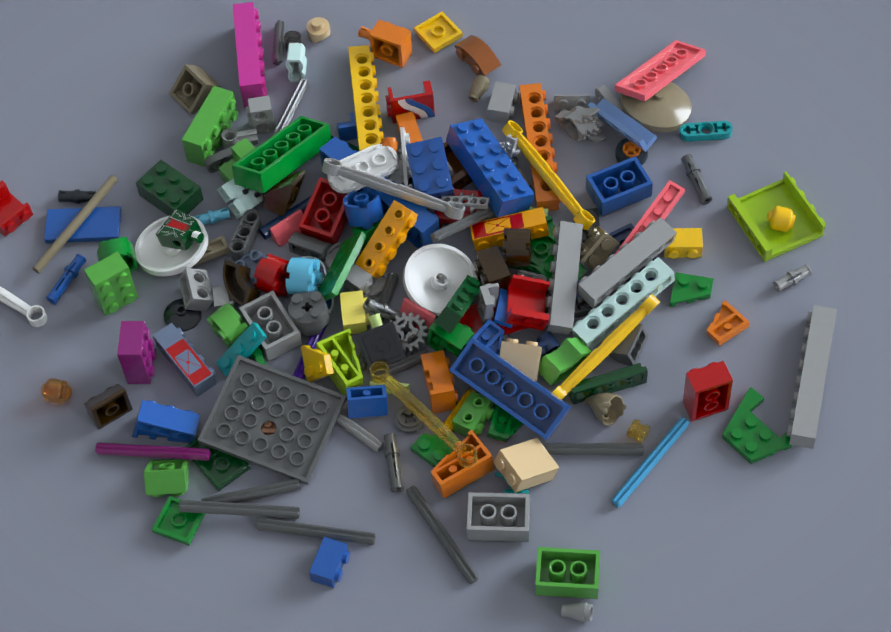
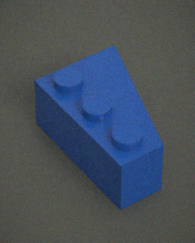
M142 400L132 437L138 438V435L150 436L149 439L156 440L157 436L168 437V441L191 443L196 435L200 414H196L191 410L176 409L172 405L164 406L157 404L152 400Z

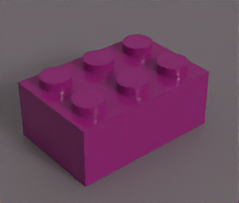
M121 321L117 356L127 384H151V377L155 376L153 360L157 358V350L153 348L154 342L153 339H150V329L146 327L145 321Z

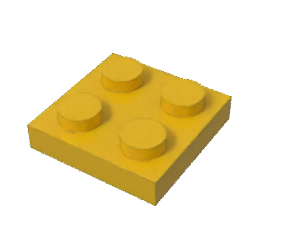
M443 11L414 27V32L434 54L463 37V32Z

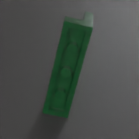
M637 363L584 379L574 388H571L568 394L572 404L584 402L586 398L592 395L614 393L647 383L648 370L646 366L642 367L641 363Z

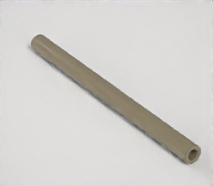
M110 175L32 268L36 273L40 274L118 182L117 177Z

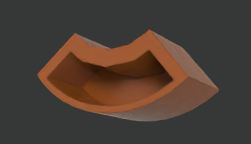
M470 35L454 45L457 56L469 64L476 75L485 76L501 66L500 61L491 48L474 35Z

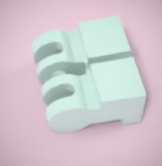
M233 178L216 190L225 203L231 199L233 200L228 207L238 219L243 216L245 211L252 209L263 201L264 195L262 194L256 198L254 194L257 191L251 189L245 195L242 191L245 188L235 185Z

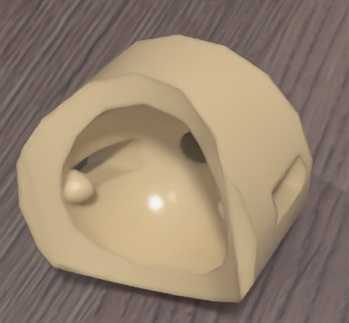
M315 17L308 21L306 25L307 35L312 43L320 42L331 35L329 22L325 18Z

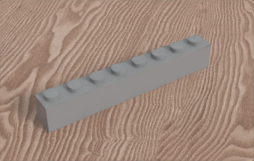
M813 305L812 312H808L806 323H809L810 326L805 328L803 338L807 339V343L802 345L801 355H804V359H800L798 371L802 372L801 376L797 375L795 387H799L798 392L794 391L792 403L796 404V407L791 408L790 420H793V425L789 424L787 436L790 437L789 445L809 449L814 448L837 312L835 308Z

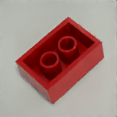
M320 177L298 225L300 231L303 234L331 244L338 243L347 222L343 198L348 193H339L333 190L328 180Z
M724 361L712 362L705 367L693 368L686 373L683 404L692 422L729 409L733 379Z

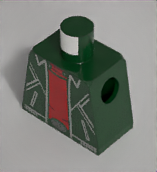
M175 209L156 232L161 246L188 250L194 242L200 244L204 240V234L201 233L198 222L179 209Z

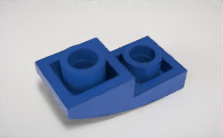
M501 288L498 293L493 322L500 326L512 328V324L506 323L507 290Z

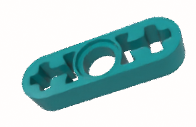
M728 121L686 123L680 127L679 136L685 142L728 139L732 135L733 126ZM709 129L711 132L709 134H704L701 132V130Z

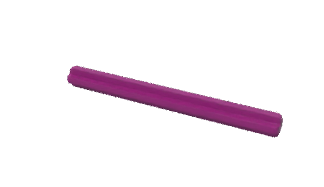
M97 443L95 448L97 454L190 460H209L211 451L206 448Z

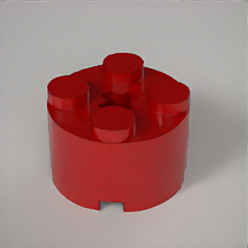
M267 254L268 257L266 259L262 258L255 269L254 277L257 278V283H254V286L265 293L273 291L277 297H285L288 294L286 279H289L290 273L287 272L289 261L272 254Z

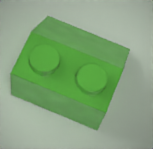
M189 459L149 460L144 471L146 495L161 497L164 494L181 496L186 493L189 487Z

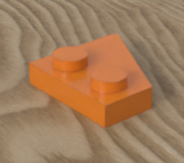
M725 300L719 313H716L714 316V321L707 328V335L718 346H721L750 327L749 321Z

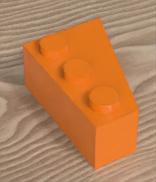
M443 350L421 354V365L432 413L436 414L453 410L456 406L455 402H458L457 390H454L453 387L455 385L453 374L449 373V368H451L449 357H445Z
M472 429L461 443L458 442L455 445V449L450 455H446L430 471L433 485L443 499L495 470L493 456Z

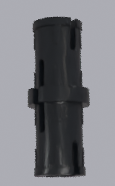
M75 189V191L59 190L58 201L75 202V204L88 202L96 191H80V189Z

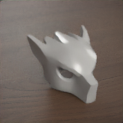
M576 106L571 111L563 109L555 116V121L566 130L571 139H575L578 142L586 139L599 142L607 138L601 133L600 127H602V123L595 115L600 111L598 108Z

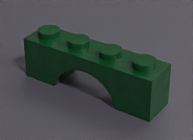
M467 275L434 323L451 334L479 293L480 286L483 285L476 278Z

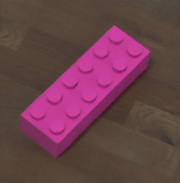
M254 2L233 4L239 85L244 108L249 106L248 99L268 95L267 88H264L267 84L266 75L262 74L265 71V63L263 60V47H260L263 44L262 34L259 33L261 32V22L257 20L259 19L258 8H254Z

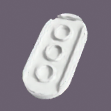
M382 144L372 145L339 160L344 166L381 178L391 175L398 166L396 151L392 147L382 146ZM328 175L329 185L339 193H350L365 187V185L342 176Z

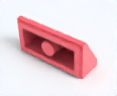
M301 210L294 212L270 228L272 240L279 247L288 243L293 233H302L298 227L303 216Z
M408 298L403 299L400 312H404L406 316H409L410 312L413 313L414 317L420 315V320L424 319L426 322L425 326L429 329L436 320V315L418 306ZM414 323L415 328L420 330L419 326Z

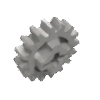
M402 312L401 318L396 315L394 324L401 338L405 353L409 350L413 354L414 348L420 351L419 345H426L423 339H427L428 334L425 332L429 331L428 327L425 326V320H420V315L414 317L412 312L409 313V316ZM414 323L419 326L420 330L414 328Z

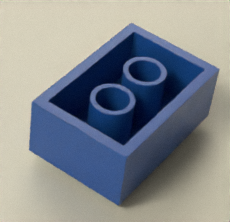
M442 137L406 144L415 190L438 199L442 195H455Z
M635 156L587 175L585 189L600 214L604 216L651 197L653 183Z

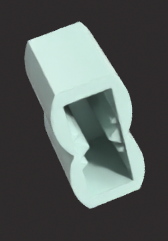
M289 43L286 68L288 69L287 76L290 82H299L300 78L305 79L307 58L305 57L306 50L302 43Z

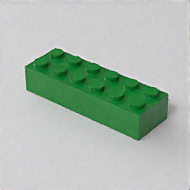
M300 116L232 165L235 185L259 193L267 192L271 187L320 152L319 149L331 140L330 124Z

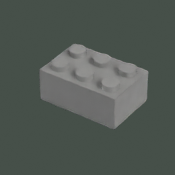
M273 291L239 307L242 321L248 327L253 322L258 323L266 334L267 338L259 345V348L268 362L302 344L299 330Z
M468 492L467 540L529 542L530 494Z

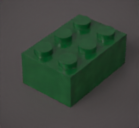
M163 160L157 162L136 182L139 196L168 216L175 209H179L188 215L204 200L199 185Z

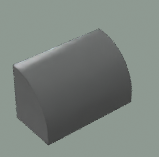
M300 232L293 233L288 241L291 253L300 256L316 257L323 264L327 251L332 246L329 242Z
M638 324L609 354L614 360L627 366L636 364L648 339V334L643 324Z

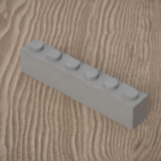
M661 217L656 222L653 220L648 224L646 230L638 232L629 244L625 243L622 245L617 254H611L606 259V263L602 266L598 265L589 277H583L578 283L577 294L592 308L596 307L672 244L677 232Z
M560 221L558 227L554 228L553 238H556V241L552 245L551 255H554V260L551 261L549 272H552V278H549L550 286L548 290H550V296H547L546 307H549L547 313L549 314V321L546 324V332L550 331L551 333L569 336L573 329L583 224Z

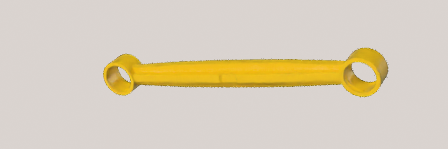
M509 120L502 128V132L506 136L511 134V137L518 138L517 146L542 179L575 216L573 218L575 223L583 224V229L588 230L595 222V218L588 211L582 209L557 174L552 171L548 163L522 135V128L514 121Z
M651 294L552 393L562 400L571 391V388H574L589 375L660 301Z

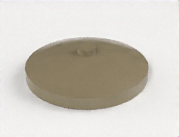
M670 82L646 101H639L622 93L619 99L622 112L652 132L666 133L676 131L683 124L687 123L691 114L689 97L673 82Z

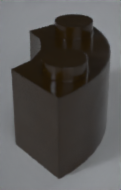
M225 260L223 265V281L229 295L241 305L259 298L261 291L255 289L251 283V269Z

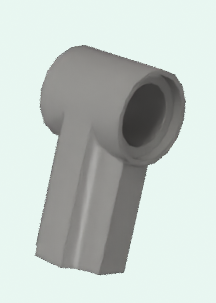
M232 128L225 129L222 132L224 150L245 138L251 141L253 145L259 144L256 128L236 131Z

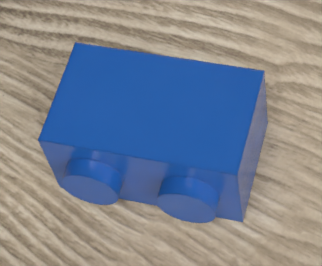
M385 385L346 388L348 418L388 415Z
M327 537L323 538L309 571L311 581L332 588L335 587L336 582H340L343 575V565L347 564L350 558V552L346 543Z

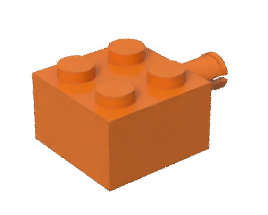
M378 20L372 30L364 26L360 27L358 37L370 40L371 52L374 53V58L401 68L405 66L412 54L410 30L382 20Z

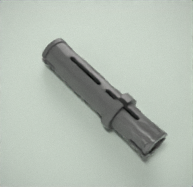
M691 154L684 155L681 161L686 169V175L691 179L703 205L710 203L713 199L701 177L700 168L696 166Z
M388 433L384 435L386 449L384 456L388 463L391 492L397 493L404 489L399 463L400 450L397 449L396 434Z

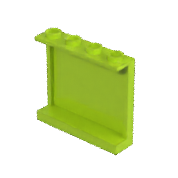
M787 171L784 172L783 179L740 198H737L735 193L728 196V210L764 262L824 235L825 221L818 216L813 204L807 201L805 193L797 187L795 179L790 177ZM775 206L792 209L793 214L796 215L793 228L787 232L772 230L769 227V222L766 221L769 210L773 211Z

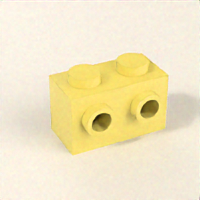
M362 290L340 293L343 329L350 328L351 334L367 331V325H370L369 313L365 314V309H363V304L367 297H363Z

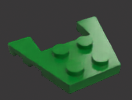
M752 387L747 391L722 435V438L750 464L770 457L780 450L790 449L793 446L789 445L790 437L787 436V432L778 437L752 413L764 401V398Z

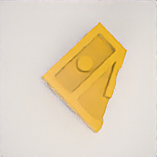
M310 345L301 346L305 367L304 374L308 382H315L334 374L330 354L319 349H312Z

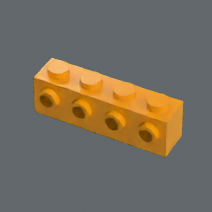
M394 200L355 265L377 279L383 276L387 270L388 263L396 256V250L406 240V234L409 229L415 225L418 214Z

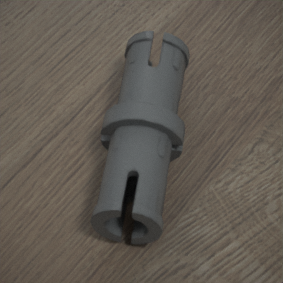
M367 298L363 304V309L375 314L380 313L381 318H387L394 322L396 321V315L400 318L402 315L400 311L388 307L386 303H378L370 298Z

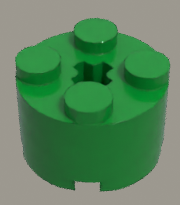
M120 237L99 243L97 250L98 262L118 251L129 267L131 275L134 270H137L138 262L134 246L128 241V238Z

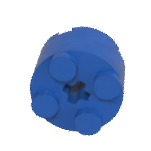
M362 188V192L351 191L343 198L349 226L363 227V229L372 228L374 223L385 216L378 190Z

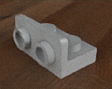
M498 283L485 284L479 288L477 309L482 325L494 317L493 308L497 306L499 293Z

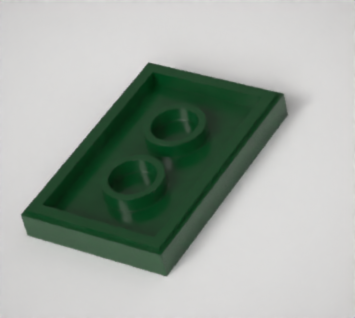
M198 438L185 446L188 448H206L211 451L209 460L192 461L218 492L251 469L247 461L198 443Z

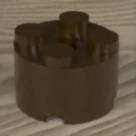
M504 228V239H507V241H503V252L506 254L503 255V259L506 265L530 266L531 229Z

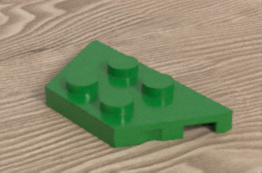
M550 215L546 217L549 236L531 240L530 266H507L508 268L535 272L551 254L552 245L556 241V238H553V231L556 226Z

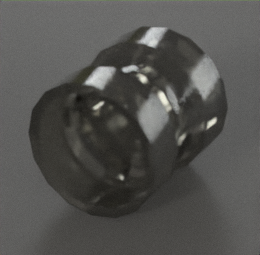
M292 30L285 33L284 43L286 52L289 43H302L299 32Z

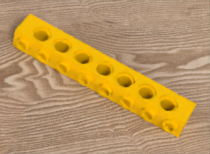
M369 45L348 47L359 151L372 145L380 144L384 138L383 131H379V129H382V119L378 118V115H381L380 104H376V102H379L378 91H375L377 89V78H373L376 75L375 65L371 64L374 63V53L370 52Z

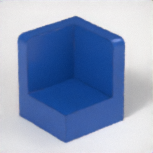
M353 112L349 113L350 121L336 123L339 139L341 140L358 139Z

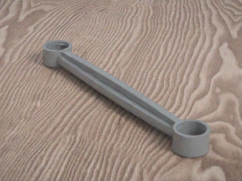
M324 159L321 171L327 175L345 177L383 193L444 212L447 217L460 220L463 217L465 206L458 202H446L402 184H396L390 180L344 166L336 159Z

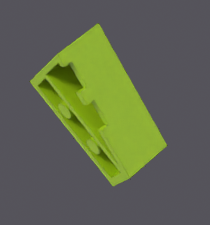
M350 328L316 343V349L326 352L331 356L334 374L329 375V377L341 394L346 396V388L362 387L363 375L358 357L356 356Z

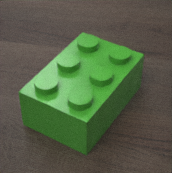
M118 251L84 269L94 299L105 316L115 313L121 307L131 304L139 298L129 267Z
M538 547L535 595L598 599L600 550Z

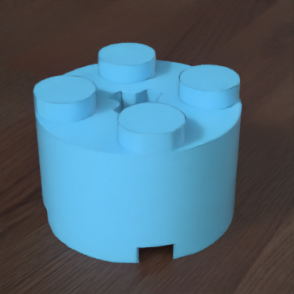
M292 257L287 267V272L290 273L289 279H286L288 294L294 295L296 293L318 291V284H322L323 273H320V260L302 257Z

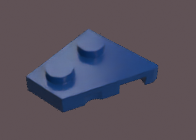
M489 319L472 338L477 339L499 355L505 330Z

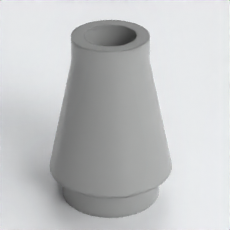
M588 602L563 604L561 616L586 623L592 620L593 605L588 604Z

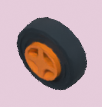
M627 138L622 139L617 144L615 157L618 163L635 156L641 165L645 163L648 157V150L646 152Z

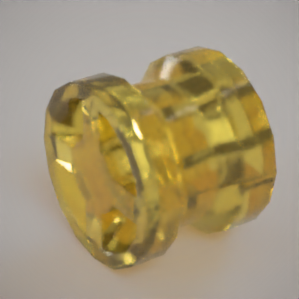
M635 419L627 431V436L635 438L638 443H643L651 427L647 424L643 425L640 420Z

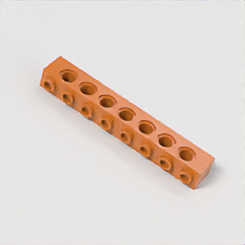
M541 83L519 85L526 139L548 163L552 171L557 173V163L553 162L552 159L555 158L554 147L550 146L553 143L552 133H548V129H551L550 118H546V115H548V105L544 104L546 92L542 90ZM529 162L536 208H548V211L559 210V203H562V201Z

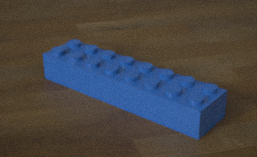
M336 136L319 149L322 166L325 158L339 161L358 152L356 150L353 151L344 140H340ZM361 188V189L357 190L356 192H357V193H358V192H362L363 190H362V188ZM378 191L384 214H386L394 200L418 214L415 225L406 234V239L418 249L429 244H437L430 238L433 232L440 230L439 218L435 213H430L425 206Z

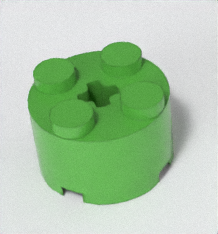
M226 303L206 320L212 327V331L217 337L220 336L223 339V343L229 349L248 326L245 322L243 323L237 311L229 303Z

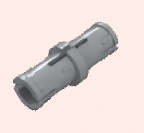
M805 264L794 271H788L787 275L773 281L775 289L780 292L791 285H797L798 281L812 275L811 268ZM797 274L799 275L788 282L786 281Z

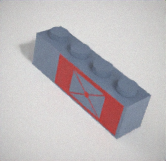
M170 323L153 334L155 344L198 397L216 385L215 376L217 375L211 366L207 367L202 354H197L194 351L195 347L192 342L185 340L183 331Z

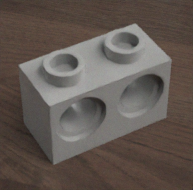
M269 95L248 99L249 106L246 107L247 117H250L248 118L249 127L256 128L257 134L273 132L275 123Z
M185 268L179 277L185 310L207 311L214 301L207 270Z

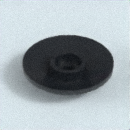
M183 298L171 302L164 311L166 325L172 323L183 332L193 329L200 322L202 316L201 311L185 310Z

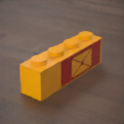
M543 207L481 221L470 226L476 252L496 245L503 247V241H507V239H504V228L531 229V240L549 236Z

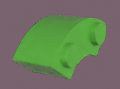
M579 337L567 338L557 350L540 359L538 373L550 385L557 384L565 380L592 351Z

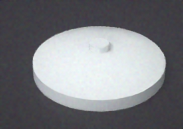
M169 216L150 224L140 234L135 245L136 258L141 268L151 275L164 277L182 273L185 268L194 266L202 258L208 246V234L200 220L191 216L198 222L201 233L204 234V240L200 244L194 242L188 250L161 246L156 232Z
M429 244L416 250L407 261L403 271V285L411 301L439 316L467 275L477 279L476 269L471 260L457 248L446 244Z

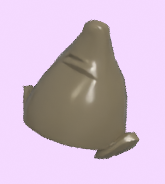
M600 393L585 399V404L590 406L595 417L607 426L615 423L619 416L624 414L626 409L621 396L613 393Z

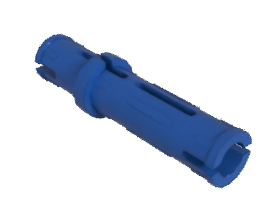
M76 254L70 265L65 267V272L48 296H46L48 302L54 305L57 304L72 280L77 278L79 270L86 263L87 260L84 256Z

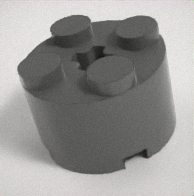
M320 292L296 293L291 297L288 312L301 334L306 336L317 335L322 332L325 326L329 325L330 313L326 301Z

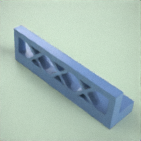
M604 98L597 105L592 102L587 105L589 108L600 109L595 114L599 119L645 152L657 139L656 135Z

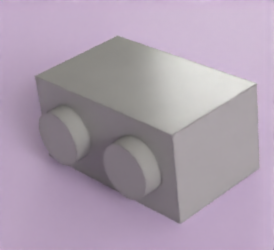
M495 81L487 109L489 121L507 123L511 117H514V103H518L519 92H516L515 84Z

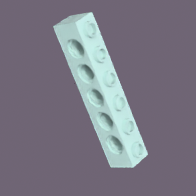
M659 257L654 261L648 262L641 272H637L631 277L629 282L619 286L612 296L606 297L600 306L593 308L583 320L577 321L572 329L573 337H579L592 350L636 311L651 294L656 297L674 282V271ZM649 278H655L653 281L647 280ZM634 290H641L638 293L633 292ZM622 301L627 302V303L624 304V305L618 304V303H620V302H622ZM607 313L612 314V315L609 316V317H605V316H604V315L607 314ZM593 325L598 326L595 329H590V327Z

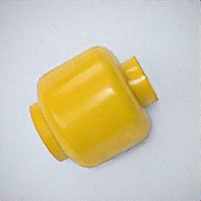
M775 206L773 211L769 210L766 221L769 222V227L772 230L787 232L793 228L796 215L793 214L792 209Z

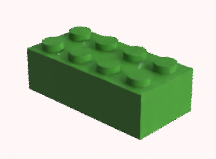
M213 86L182 138L188 162L206 167L204 165L205 159L215 154L216 150L221 147L222 132L225 129L231 128L233 121H236L238 118L233 91Z

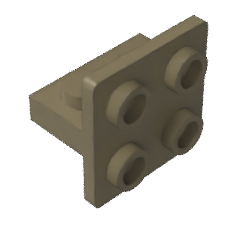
M599 225L589 231L588 238L584 243L581 242L580 261L592 270L598 265L601 266L619 244L616 239Z

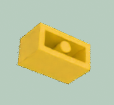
M673 228L677 234L674 242L663 250L664 258L702 257V228Z

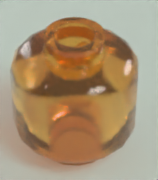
M50 378L42 385L41 394L46 402L63 405L71 398L72 388L66 380Z

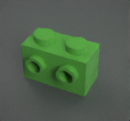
M472 391L452 420L454 431L467 437V433L472 429L476 436L481 435L486 422L493 417L495 410L493 401Z

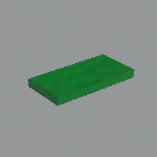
M363 232L342 242L318 289V292L321 293L325 301L338 295L367 238V235Z

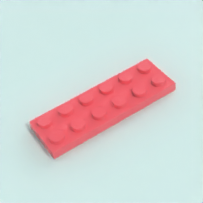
M675 40L615 84V91L625 96L636 98L639 101H646L705 57L706 50Z

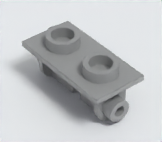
M554 95V112H561L563 109L571 111L576 106L589 108L587 105L590 103V95Z

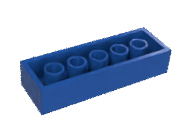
M480 118L450 125L446 138L447 144L483 197L490 199L489 205L496 216L501 217L529 210L535 195L483 119Z
M475 338L470 339L449 370L546 440L550 439L571 409L570 405Z

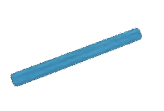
M681 417L614 495L612 498L613 505L618 508L623 505L689 426L687 419Z

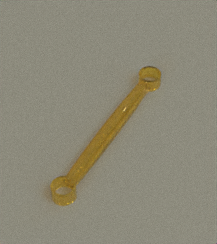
M377 361L370 366L371 380L377 384L383 383L425 426L457 453L458 462L461 466L472 467L477 463L478 454L476 447L472 444H463L437 416L390 375L387 363ZM377 370H385V371H386V372H385L384 374H382V375H375V374H374V372L377 371ZM466 452H471L474 454V456L470 459H464L461 457V455Z

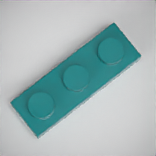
M253 322L216 362L225 376L228 377L238 355L248 358L267 338L258 323Z

